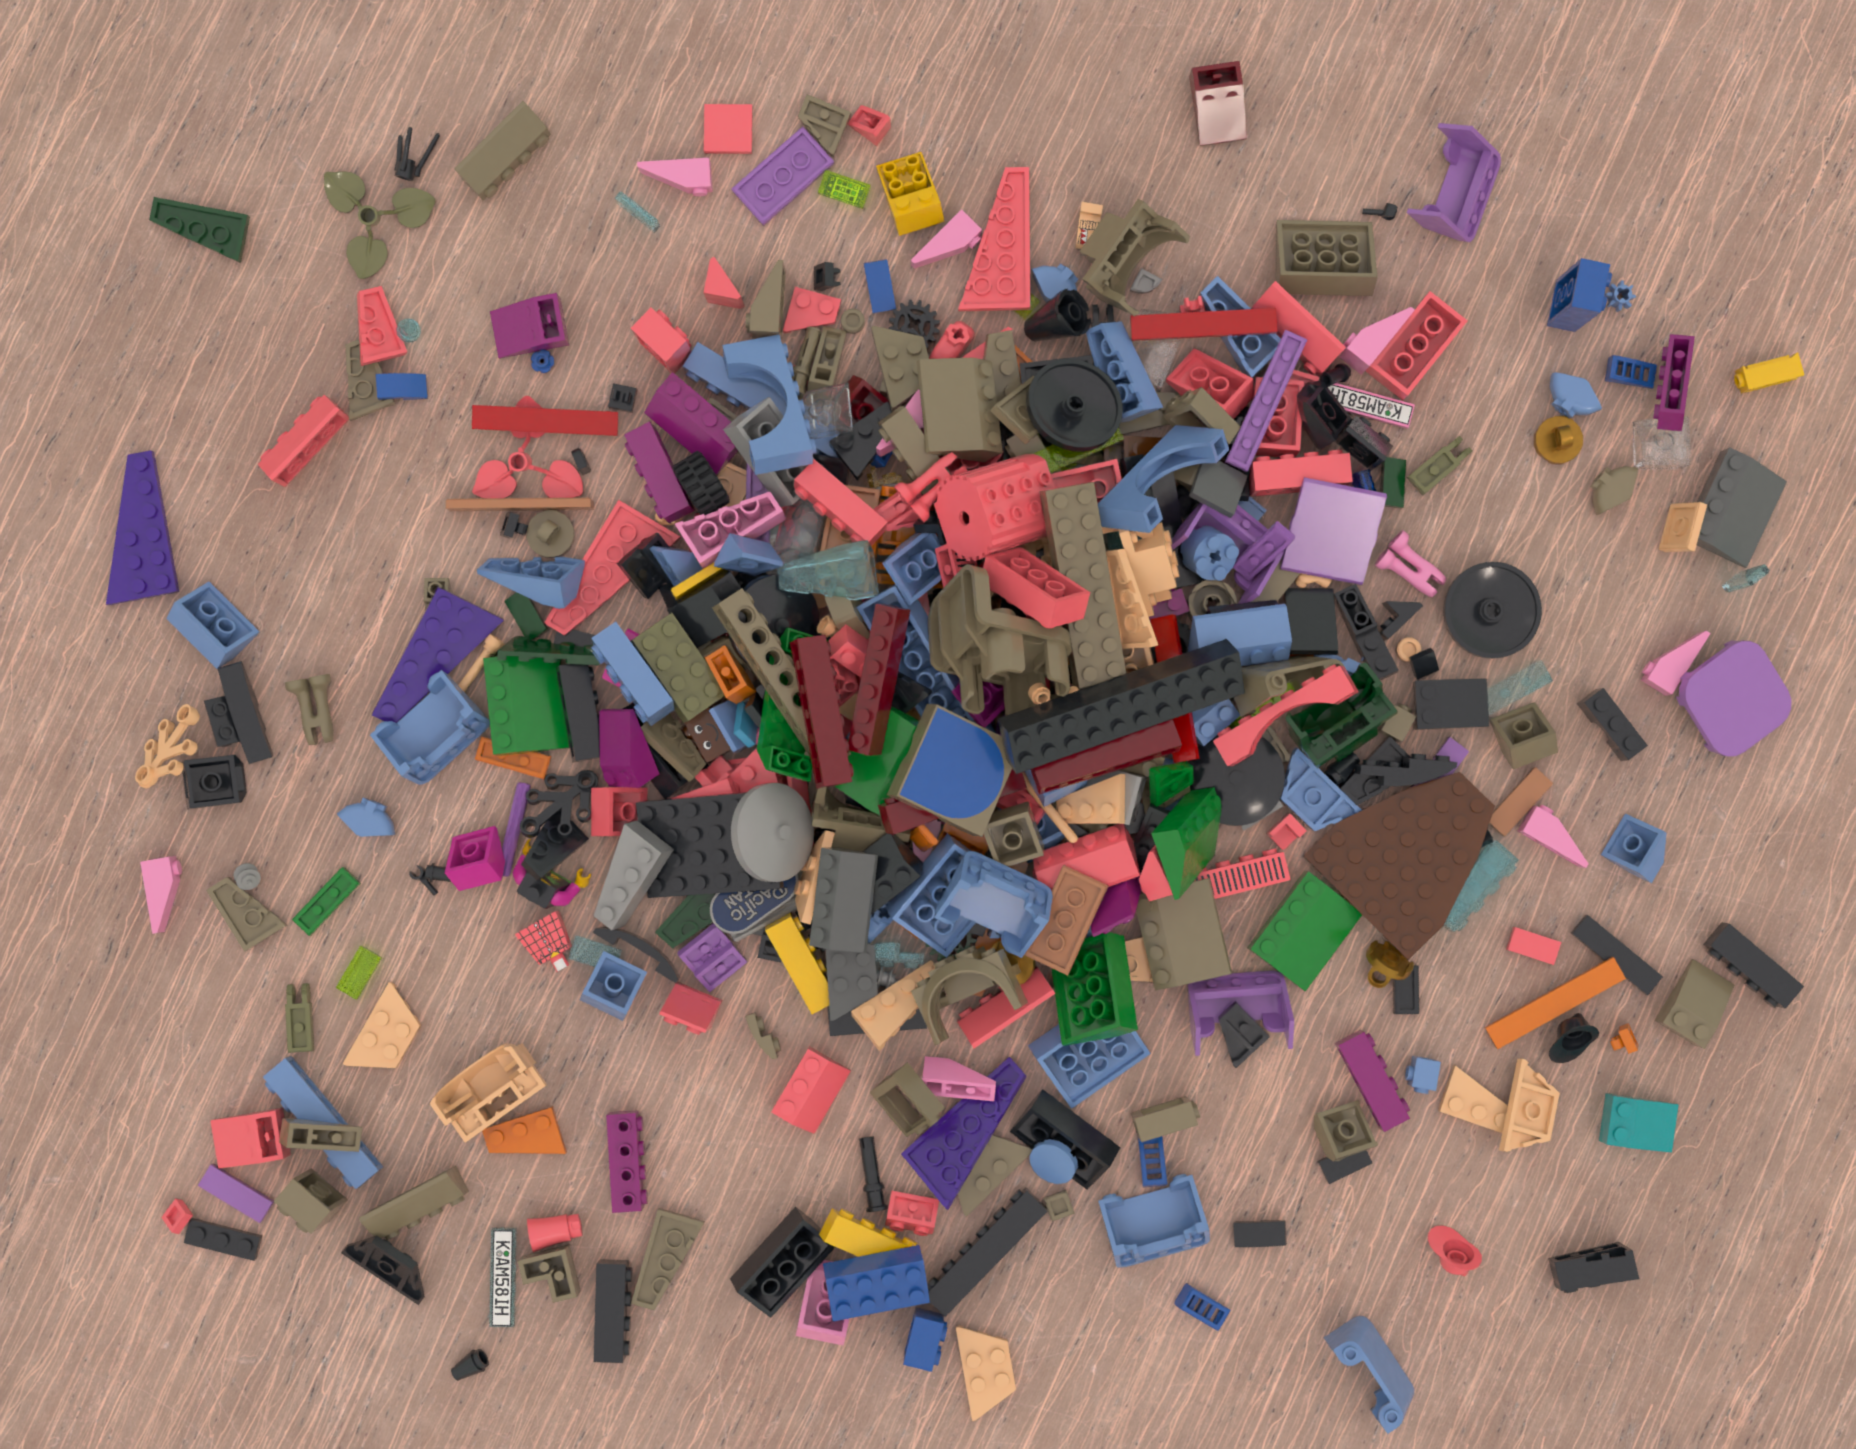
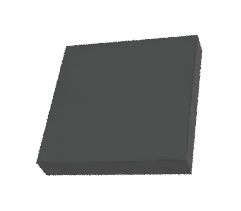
M1221 461L1200 464L1189 496L1231 518L1235 514L1247 475Z

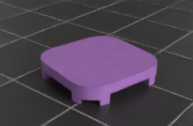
M1731 640L1725 643V647L1695 670L1685 672L1680 678L1682 682L1679 687V696L1676 697L1679 706L1685 707L1705 739L1706 743L1704 746L1709 751L1722 756H1737L1744 753L1779 727L1788 718L1791 711L1789 691L1765 651L1758 644L1744 640Z

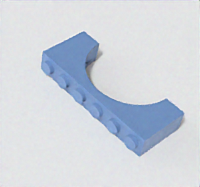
M780 335L722 345L723 360L728 379L748 378L763 382L779 393L787 407L783 419L771 432L749 441L750 459L755 475L813 464V454L816 453L814 438L809 439L808 434H811L809 420H804L803 418L805 414L803 400H798L797 396L800 395L797 381L792 380L794 376L792 362L787 363L786 358L789 357L786 343L782 344Z
M1175 425L1098 503L1101 526L1150 533L1161 522L1163 517L1157 498L1144 495L1145 492L1158 479L1175 470L1195 464L1217 463L1229 451L1223 429Z

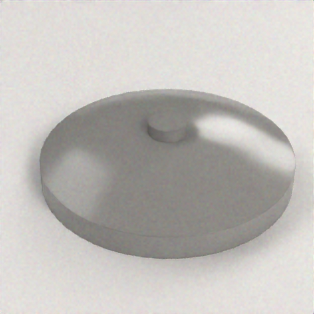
M766 783L753 787L741 798L732 818L731 841L740 865L749 875L765 882L788 880L804 867L810 856L814 839L812 816L806 802L797 791L785 784Z

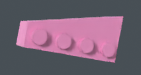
M767 492L740 501L739 504L719 508L718 511L710 514H702L696 516L695 519L675 523V526L704 569L715 562L729 533L756 539L785 521L786 517L772 493Z

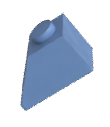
M652 546L650 548L674 586L703 569L691 551Z

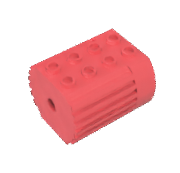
M1023 454L948 477L946 481H943L941 487H938L936 491L938 495L937 502L933 504L949 550L953 549L960 559L977 561L985 558L986 555L1010 550L1046 538L1047 533L1039 491L1055 489L1046 460L1035 454Z

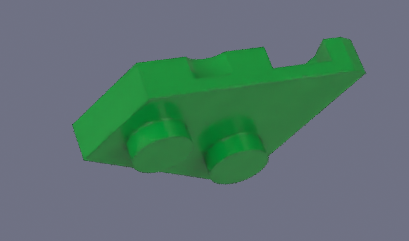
M1186 761L1150 768V802L1158 807L1192 785L1193 766Z

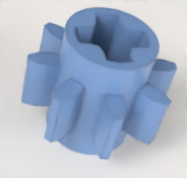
M1622 280L1618 283L1617 287L1613 283L1608 287L1611 292L1604 295L1608 298L1607 308L1612 306L1616 308V312H1619L1622 306L1626 309L1632 306L1629 300L1636 298V295L1632 294L1631 290L1633 285L1628 287L1624 285ZM1619 293L1623 295L1620 300L1617 298Z

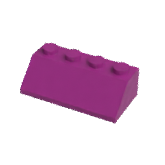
M672 372L656 390L644 414L691 454L696 451L701 452L714 473L718 475L738 452L723 430L731 421Z

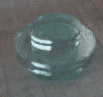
M404 319L398 323L396 332L401 340L410 343L419 338L421 328L415 320Z

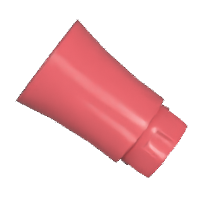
M579 1214L527 1219L529 1240L533 1253L555 1244L572 1241L575 1237L583 1236Z

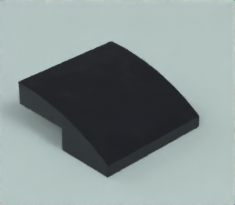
M657 532L634 547L617 563L640 594L646 599H649L664 583H671L650 550L652 546L669 547Z

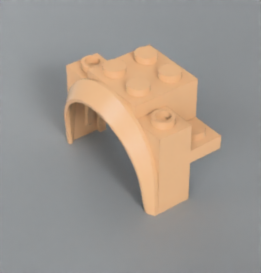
M1162 522L1150 533L1102 527L1103 534L1119 531L1123 548H1125L1148 617L1153 616V606L1157 605V602L1172 599L1171 589L1177 587L1176 578L1180 577L1177 567L1178 560L1175 551L1172 550V539L1169 530L1164 531Z
M505 1043L478 1059L450 1080L436 1093L430 1105L443 1124L447 1126L452 1123L466 1143L547 1084L535 1068L534 1064L536 1062L523 1043L518 1046Z

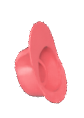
M1435 1226L1429 1231V1245L1440 1257V1263L1447 1272L1466 1276L1469 1270L1479 1267L1482 1262L1480 1251L1457 1231L1447 1226Z

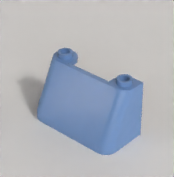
M442 670L430 677L427 688L431 692L397 723L383 721L370 734L398 773L419 785L433 779L485 732L490 725V720L454 680Z
M968 851L962 858L935 910L934 918L947 924L956 923L960 916L1001 934V943L1008 953L1022 958L1049 922L1053 895L1051 889L1044 883L978 852Z
M1177 1175L1173 1177V1181L1169 1184L1168 1188L1123 1200L1122 1197L1116 1194H1108L1098 1201L1116 1267L1123 1268L1197 1248L1210 1241L1209 1227L1193 1175Z
M1356 1316L1323 1338L1344 1365L1353 1366L1362 1360L1365 1362L1381 1387L1374 1392L1376 1405L1370 1410L1387 1434H1389L1402 1424L1414 1396V1387L1372 1322L1367 1317Z

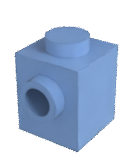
M1412 1056L1411 1065L1407 1066L1405 1072V1080H1408L1407 1084L1414 1087V1091L1428 1094L1429 1090L1436 1091L1441 1062L1435 1059Z

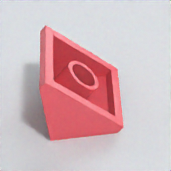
M712 257L709 262L703 292L707 302L742 309L745 306L741 295L716 258Z

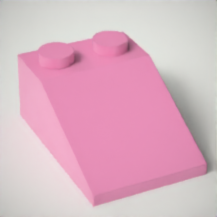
M1409 307L1363 328L1357 335L1353 332L1343 344L1346 348L1339 358L1362 375L1415 309Z
M824 1260L807 1278L796 1336L844 1345L849 1319L834 1322L832 1320L823 1263L833 1261Z

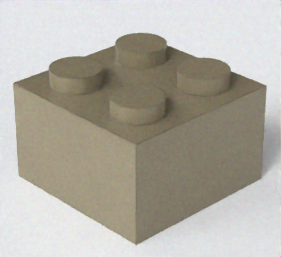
M1028 801L992 813L984 836L993 860L1006 866H1012L1044 856V843Z

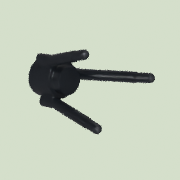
M408 127L403 156V136L399 135L394 176L407 181H413L414 176L420 177L421 170L440 137L439 133H436L417 167L414 160L408 159L412 127Z

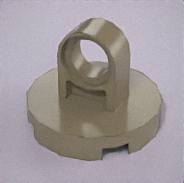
M556 510L539 512L528 524L526 538L529 546L537 554L545 558H555L566 554L575 541L572 522L565 514Z

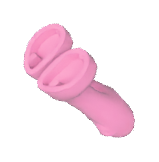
M1402 530L1387 546L1389 549L1384 550L1379 556L1375 566L1381 570H1392L1421 593L1434 597L1438 592L1426 582L1430 577L1440 585H1444L1447 578L1438 568L1410 548L1408 545L1409 535ZM1394 553L1398 554L1406 561H1408L1410 564H1412L1417 569V572L1411 570L1402 561L1396 558Z

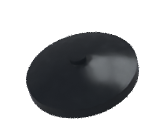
M1062 359L1047 364L1035 375L1027 391L1026 406L1032 424L1047 441L1059 448L1076 452L1099 448L1111 439L1121 423L1123 405L1116 385L1101 369L1085 361Z
M1485 562L1466 569L1451 583L1444 599L1443 616L1450 636L1459 647L1477 657L1497 659L1515 654L1529 644L1539 628L1542 605L1537 588L1524 572L1506 563Z
M768 574L752 580L743 587L744 592H748L753 598V605L758 613H762L768 622L767 627L771 633L776 634L779 639L786 628L813 636L818 634L817 627L820 619L818 606L813 594L802 582L781 574ZM739 612V620L746 623V615L743 612ZM753 632V641L760 644V636ZM729 635V639L734 651L741 658V660L748 664L743 654L741 653V651ZM769 653L766 654V661L768 663L771 656Z
M1217 735L1205 746H1198L1200 759L1189 762L1193 766V784L1190 785V789L1192 791L1215 788L1216 794L1221 800V824L1242 826L1254 823L1270 813L1282 795L1285 782L1282 760L1273 745L1261 737L1253 755L1234 766H1227L1213 742L1219 738Z

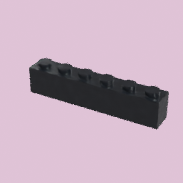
M1027 1188L1023 1191L1018 1189L1010 1197L1011 1203L1006 1208L1002 1206L992 1216L994 1218L989 1226L984 1224L976 1232L977 1238L972 1243L968 1241L958 1251L960 1253L955 1261L950 1259L942 1267L943 1273L938 1278L934 1276L927 1282L930 1302L945 1317L1048 1212L1047 1207Z

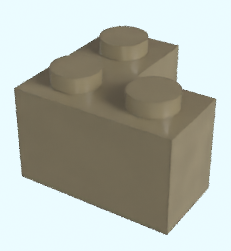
M570 1244L524 1255L518 1260L523 1285L547 1279L553 1303L575 1298L581 1292Z

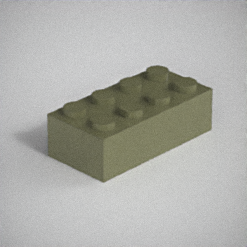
M670 613L630 641L672 698L675 712L683 723L691 720L725 696L709 665L673 613Z

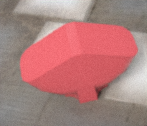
M962 321L950 324L929 355V359L960 358L974 339V330Z

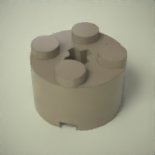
M1218 580L1200 582L1190 591L1186 599L1189 608L1187 615L1191 621L1193 616L1207 614V599L1210 602L1215 601V606L1237 604V598L1233 589L1228 584Z

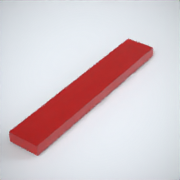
M1276 308L1131 315V341L1276 334Z
M472 405V429L618 436V412Z
M1171 614L1150 619L1158 643L1155 646L1157 663L1181 655L1182 650L1176 615ZM1192 712L1174 718L1173 721L1182 743L1179 752L1172 753L1174 763L1200 759Z

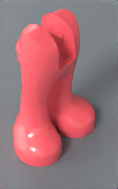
M953 452L939 459L913 482L908 484L901 482L894 486L901 498L909 504L931 482L936 479L938 480V483L909 506L922 522H926L930 517L929 509L937 501L938 495L936 491L938 487H941V483L946 481L948 477L968 471L965 465L955 470L952 475L945 469L958 457Z

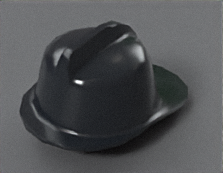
M1576 1013L1571 1018L1562 1021L1557 1028L1558 1039L1549 1050L1551 1061L1566 1063L1576 1059L1598 1038V1028L1590 1026L1581 1013Z

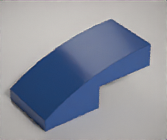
M887 259L864 263L872 312L878 313L896 309Z
M376 374L378 400L403 398V400L428 399L426 374Z

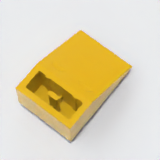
M922 152L876 166L899 236L945 222L941 202Z

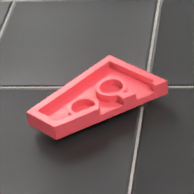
M382 286L359 291L357 294L361 366L406 355L407 349Z

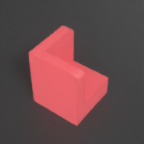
M720 756L708 768L701 770L695 778L702 786H706L728 778L735 769L723 756Z
M1287 813L1266 834L1281 850H1284L1296 838H1300L1306 832V829L1290 813Z

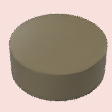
M853 308L846 310L841 316L842 328L850 334L860 332L865 325V318L862 312Z

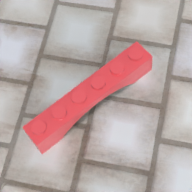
M1334 664L1322 671L1323 676L1316 680L1312 677L1301 684L1303 688L1296 692L1290 690L1280 696L1281 701L1274 705L1270 702L1259 709L1261 713L1256 716L1248 715L1239 720V726L1231 730L1228 727L1217 734L1219 738L1213 742L1226 765L1234 766L1253 755L1266 729L1284 713L1311 703L1338 705L1358 693L1359 691L1345 667H1337Z

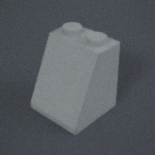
M1118 770L1087 780V785L1079 789L1081 790L1118 774H1125V824L1131 825L1136 821L1147 776Z

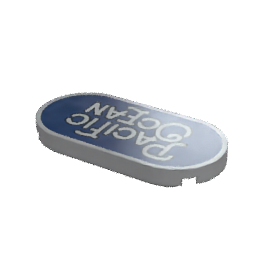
M798 874L783 881L784 887L781 889L716 893L710 904V916L713 923L718 929L729 934H742L750 930L795 896L794 888L798 881Z

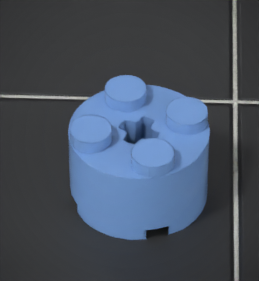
M1208 525L1202 526V528L1197 530L1193 529L1189 537L1181 545L1184 565L1206 580L1220 581L1225 579L1233 568L1239 554L1238 547L1229 536Z

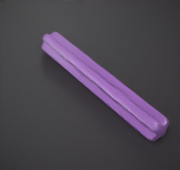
M523 782L517 783L502 846L505 859L503 876L505 877L510 876L521 831L520 823L524 818L527 805L526 793L531 788L530 784Z

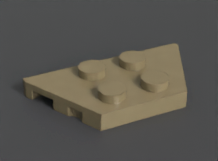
M872 326L871 332L891 411L893 412L906 400H911L919 389L917 360L929 359L922 336Z
M993 1134L958 1193L964 1215L967 1217L1031 1154L1033 1149Z

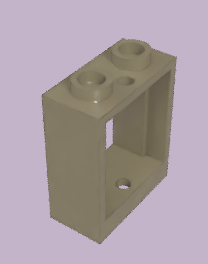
M1202 387L1194 391L1188 390L1180 397H1173L1167 403V410L1162 416L1172 427L1175 425L1203 427L1188 412L1192 410L1208 428L1223 429L1227 444L1231 443L1241 427Z
M908 1062L883 1079L870 1091V1094L906 1137L914 1132L919 1135L928 1126L934 1125L940 1119L938 1114L945 1108ZM896 1085L900 1087L923 1116L920 1117L897 1090Z
M1186 1096L1131 1112L1136 1133L1141 1142L1197 1126L1196 1119L1200 1118L1196 1103L1194 1104V1101H1190Z

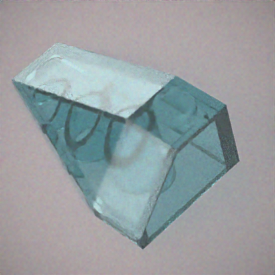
M868 540L842 544L783 563L782 567L777 568L780 590L806 594L817 593L827 597H846L849 600L879 596L874 553Z

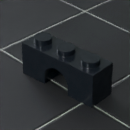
M1604 688L1595 689L1577 703L1589 721L1596 723L1608 737L1606 743L1620 761L1630 760L1648 746Z

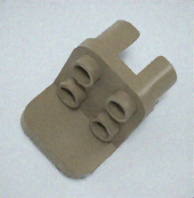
M969 564L965 565L934 598L928 615L930 662L937 671L959 677L961 706L965 711L980 714L984 710L982 681L1003 685L1005 716L1037 705L1030 699L1028 691L1035 683L1046 685V677L1049 680L1055 681L1056 694L1058 696L1064 697L1069 693L1070 680L1067 657L1072 650L1069 631L1061 626L1050 629L1045 628L1037 620L1018 617L1014 611L1007 608L991 610L989 575L985 568Z

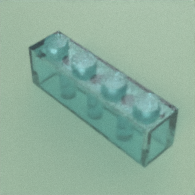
M1493 840V843L1488 844L1479 854L1443 925L1447 930L1451 932L1461 931L1468 923V916L1472 912L1477 913L1485 904L1483 900L1488 894L1493 895L1500 888L1499 882L1503 877H1509L1516 870L1515 864L1519 860L1497 840Z

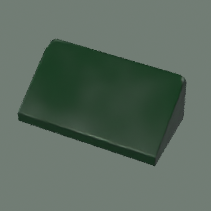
M1387 457L1381 463L1380 492L1387 494L1384 507L1404 508L1406 460Z
M516 592L504 601L523 635L528 640H534L549 631L530 598Z

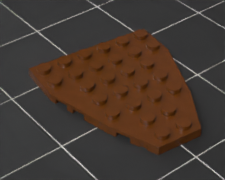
M1457 772L1407 788L1339 821L1303 857L1409 960L1446 922L1479 856L1495 805L1461 772Z

